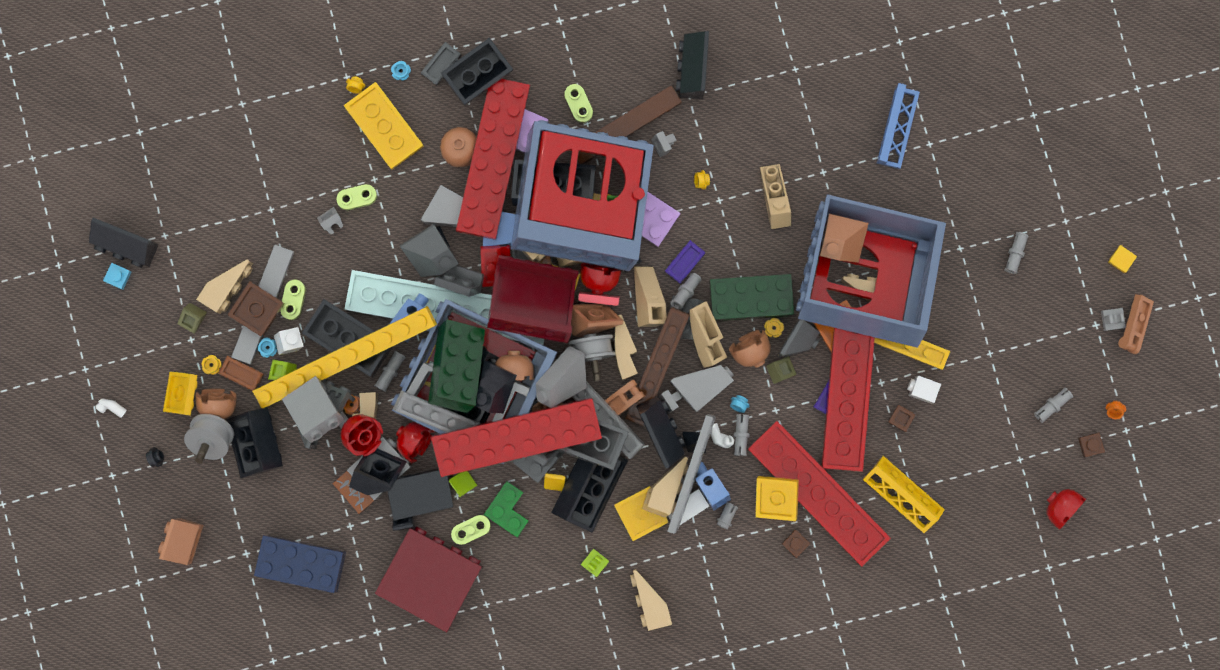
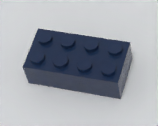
M263 535L254 576L336 593L338 592L346 552Z

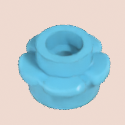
M398 61L391 67L392 76L396 80H406L409 77L408 74L411 72V68L404 61Z
M270 338L261 340L258 344V351L261 356L268 358L276 354L277 346L275 340Z
M737 395L731 398L730 407L737 412L745 413L746 409L750 407L747 403L748 400L743 396Z

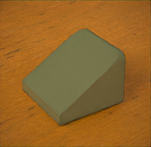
M189 303L183 308L177 324L195 334L207 312Z
M789 356L766 366L774 384L797 375Z

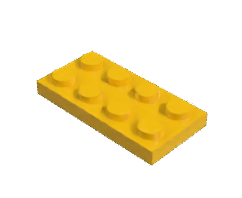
M376 82L344 105L391 170L424 147Z

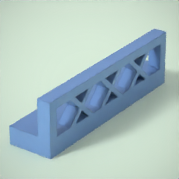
M898 83L895 88L877 164L901 169L920 93L907 89L905 84ZM904 93L914 96L912 104L906 107L902 102ZM904 111L908 117V122L901 126L897 120L899 114ZM900 130L904 138L901 143L896 145L893 141V136L895 132ZM894 149L899 156L897 163L888 161L889 153Z

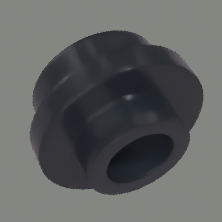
M156 447L150 448L146 453L148 464L151 467L162 466L164 461L163 452Z

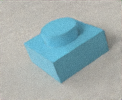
M111 263L103 281L123 290L131 271Z

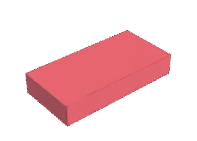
M580 291L578 300L580 302L617 306L619 305L620 296L596 295Z

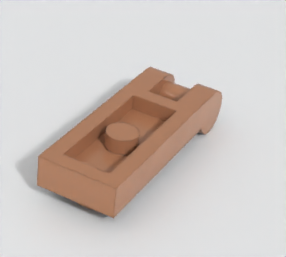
M1135 294L1124 336L1118 343L1120 348L1128 350L1132 354L1139 353L1154 301L1143 295Z
M635 380L630 381L605 400L618 416L646 397L636 387L638 384ZM629 391L633 395L631 399H629L626 395V393Z

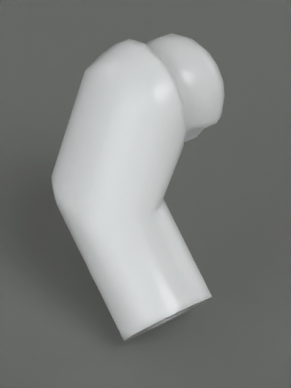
M100 399L96 405V409L101 413L109 409L120 418L127 411L117 402L108 399Z
M715 423L711 431L713 443L723 448L731 447L734 444V438L720 433L718 424Z

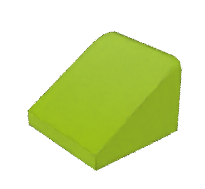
M272 360L268 379L276 380L296 370L297 365Z
M468 471L461 472L448 480L459 497H462L478 486Z

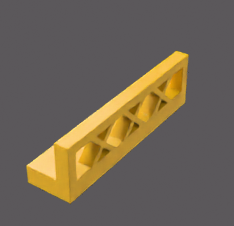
M884 456L879 459L874 468L863 478L869 486L923 533L939 520L945 510ZM876 473L882 479V483H876L871 476ZM887 488L894 489L897 492V496H891ZM903 502H909L913 506V510H907L903 506ZM918 515L925 516L929 522L924 525L919 520Z

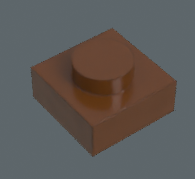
M897 405L888 423L903 432H907L916 414Z
M1100 433L1078 438L1083 457L1105 452Z
M795 529L781 544L797 558L811 543Z

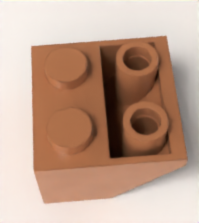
M182 518L168 521L164 530L166 534L165 541L161 542L158 553H160L159 559L185 565L192 564L204 525Z

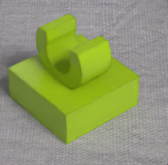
M593 548L581 565L597 577L609 560Z

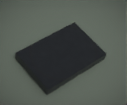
M439 468L398 477L391 491H387L393 521L453 507L448 476L441 477Z

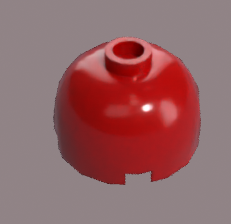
M581 263L580 277L584 286L592 290L591 293L603 295L604 292L611 291L618 284L621 275L620 269Z
M364 414L354 415L343 424L341 441L344 447L352 454L368 456L380 446L381 434L383 435V429L381 424L371 416Z
M417 422L409 423L405 427L401 426L396 433L398 437L396 441L398 452L409 462H416L417 459L415 457L418 454L422 456L432 441V435L430 434L431 432L435 433V431Z
M1064 489L1058 494L1054 491L1047 499L1049 505L1046 509V514L1049 521L1060 530L1085 502L1086 498L1071 489Z

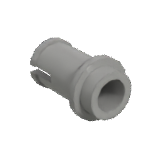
M726 502L720 518H717V525L728 530L729 526H732L730 523L738 507Z

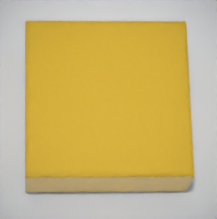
M1119 245L1108 263L1121 272L1126 273L1137 256Z

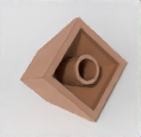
M829 213L819 255L839 261L859 262L869 223Z
M605 304L573 305L571 326L572 334L576 337L596 334L622 325L624 322L622 318Z

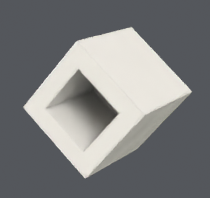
M298 327L279 331L274 335L279 355L299 351L304 347Z
M916 376L909 382L907 390L910 392L908 396L933 404L941 384L921 376Z

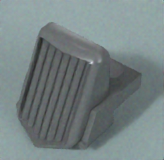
M557 449L511 461L534 481L540 483L545 474L555 466L564 453Z

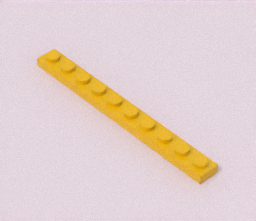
M426 306L255 389L253 393L261 408H265L282 400L315 376L319 380H324L436 326L437 323L429 307Z

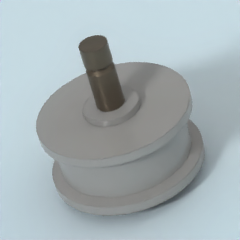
M596 334L584 335V338L569 341V345L583 352L585 361L591 363L593 381L601 380L598 360L616 355L612 351L610 341L613 339V335L596 336Z
M200 414L192 419L190 429L185 434L184 442L187 448L197 455L195 462L201 464L204 458L210 460L223 458L227 454L229 444L234 438V431L231 425L224 419L212 414Z

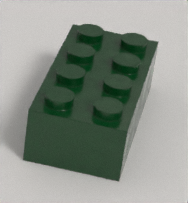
M791 274L710 279L711 312L715 321L792 317L794 315Z
M448 319L438 327L428 404L465 413L476 406L485 329Z

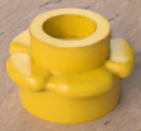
M353 76L351 79L346 80V89L352 93L360 94L365 88L363 80L359 77Z
M704 170L695 173V187L705 190L709 186L710 177L709 174H705Z
M771 318V320L765 322V333L769 337L777 338L781 336L784 324L778 318Z
M214 355L204 358L201 363L203 372L212 375L217 374L221 367L220 359H217Z

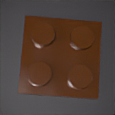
M249 281L228 313V316L263 337L285 303Z

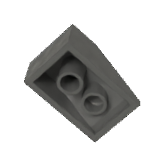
M598 420L602 439L558 449L567 455L614 470L629 432Z

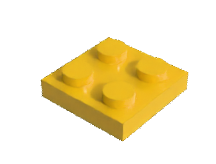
M178 372L169 373L163 412L191 416L198 375Z
M758 476L756 517L796 521L799 480Z
M650 486L614 505L632 541L669 523L666 517L642 509L647 492L651 488Z

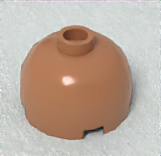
M456 127L450 129L441 140L440 150L442 157L453 167L470 166L477 136L467 128Z
M755 330L740 337L739 341L741 342L737 345L733 343L729 348L731 355L737 363L745 367L754 366L757 368L765 363V359L771 351V344L764 330H762V333L759 330Z
M508 351V355H503L497 359L495 365L516 374L515 380H524L526 376H530V380H534V365L527 356L520 355V351Z
M204 389L202 394L196 393V410L199 415L212 414L225 420L235 411L236 393L230 391V394L224 393L225 389Z

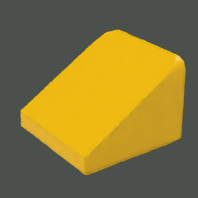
M546 473L544 488L562 491L566 477Z

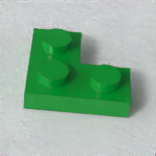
M506 481L484 515L518 538L529 520L514 511L513 507L524 492Z

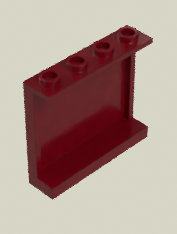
M499 255L494 275L487 328L568 343L572 333L571 319L576 279L579 271Z
M416 526L415 529H409L375 594L447 633L483 566L480 565L481 561L471 555L469 558L463 556L462 550L455 546H452L450 549L444 545L445 541L436 536L433 539L426 536L427 531Z

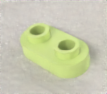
M577 84L568 86L565 90V99L574 119L579 123L589 122L593 116V110L584 89ZM577 91L578 96L572 97L571 92ZM585 109L587 112L585 115H581L579 111Z
M367 184L344 189L337 195V203L344 210L368 206L377 199L376 190ZM365 191L370 193L367 198L363 197V192ZM345 196L350 197V201L347 203L343 202Z
M299 280L289 281L284 289L282 302L285 304L280 311L282 316L288 320L297 319L302 312L306 287ZM294 286L298 287V291L296 293H292L291 291L292 287ZM289 306H293L294 308L293 312L291 313L287 312V308Z
M478 515L456 525L451 533L453 541L462 545L487 534L491 527L490 521L486 516ZM479 521L484 523L483 529L477 528ZM459 531H465L466 536L460 538L458 535Z

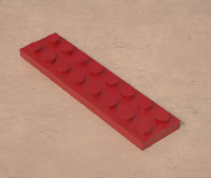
M501 79L488 88L456 232L496 240L530 90L529 84Z
M834 328L822 468L863 472L875 337Z
M593 398L431 436L441 477L602 439Z
M778 421L748 448L754 457L775 478L799 480L798 502L861 567L891 539Z

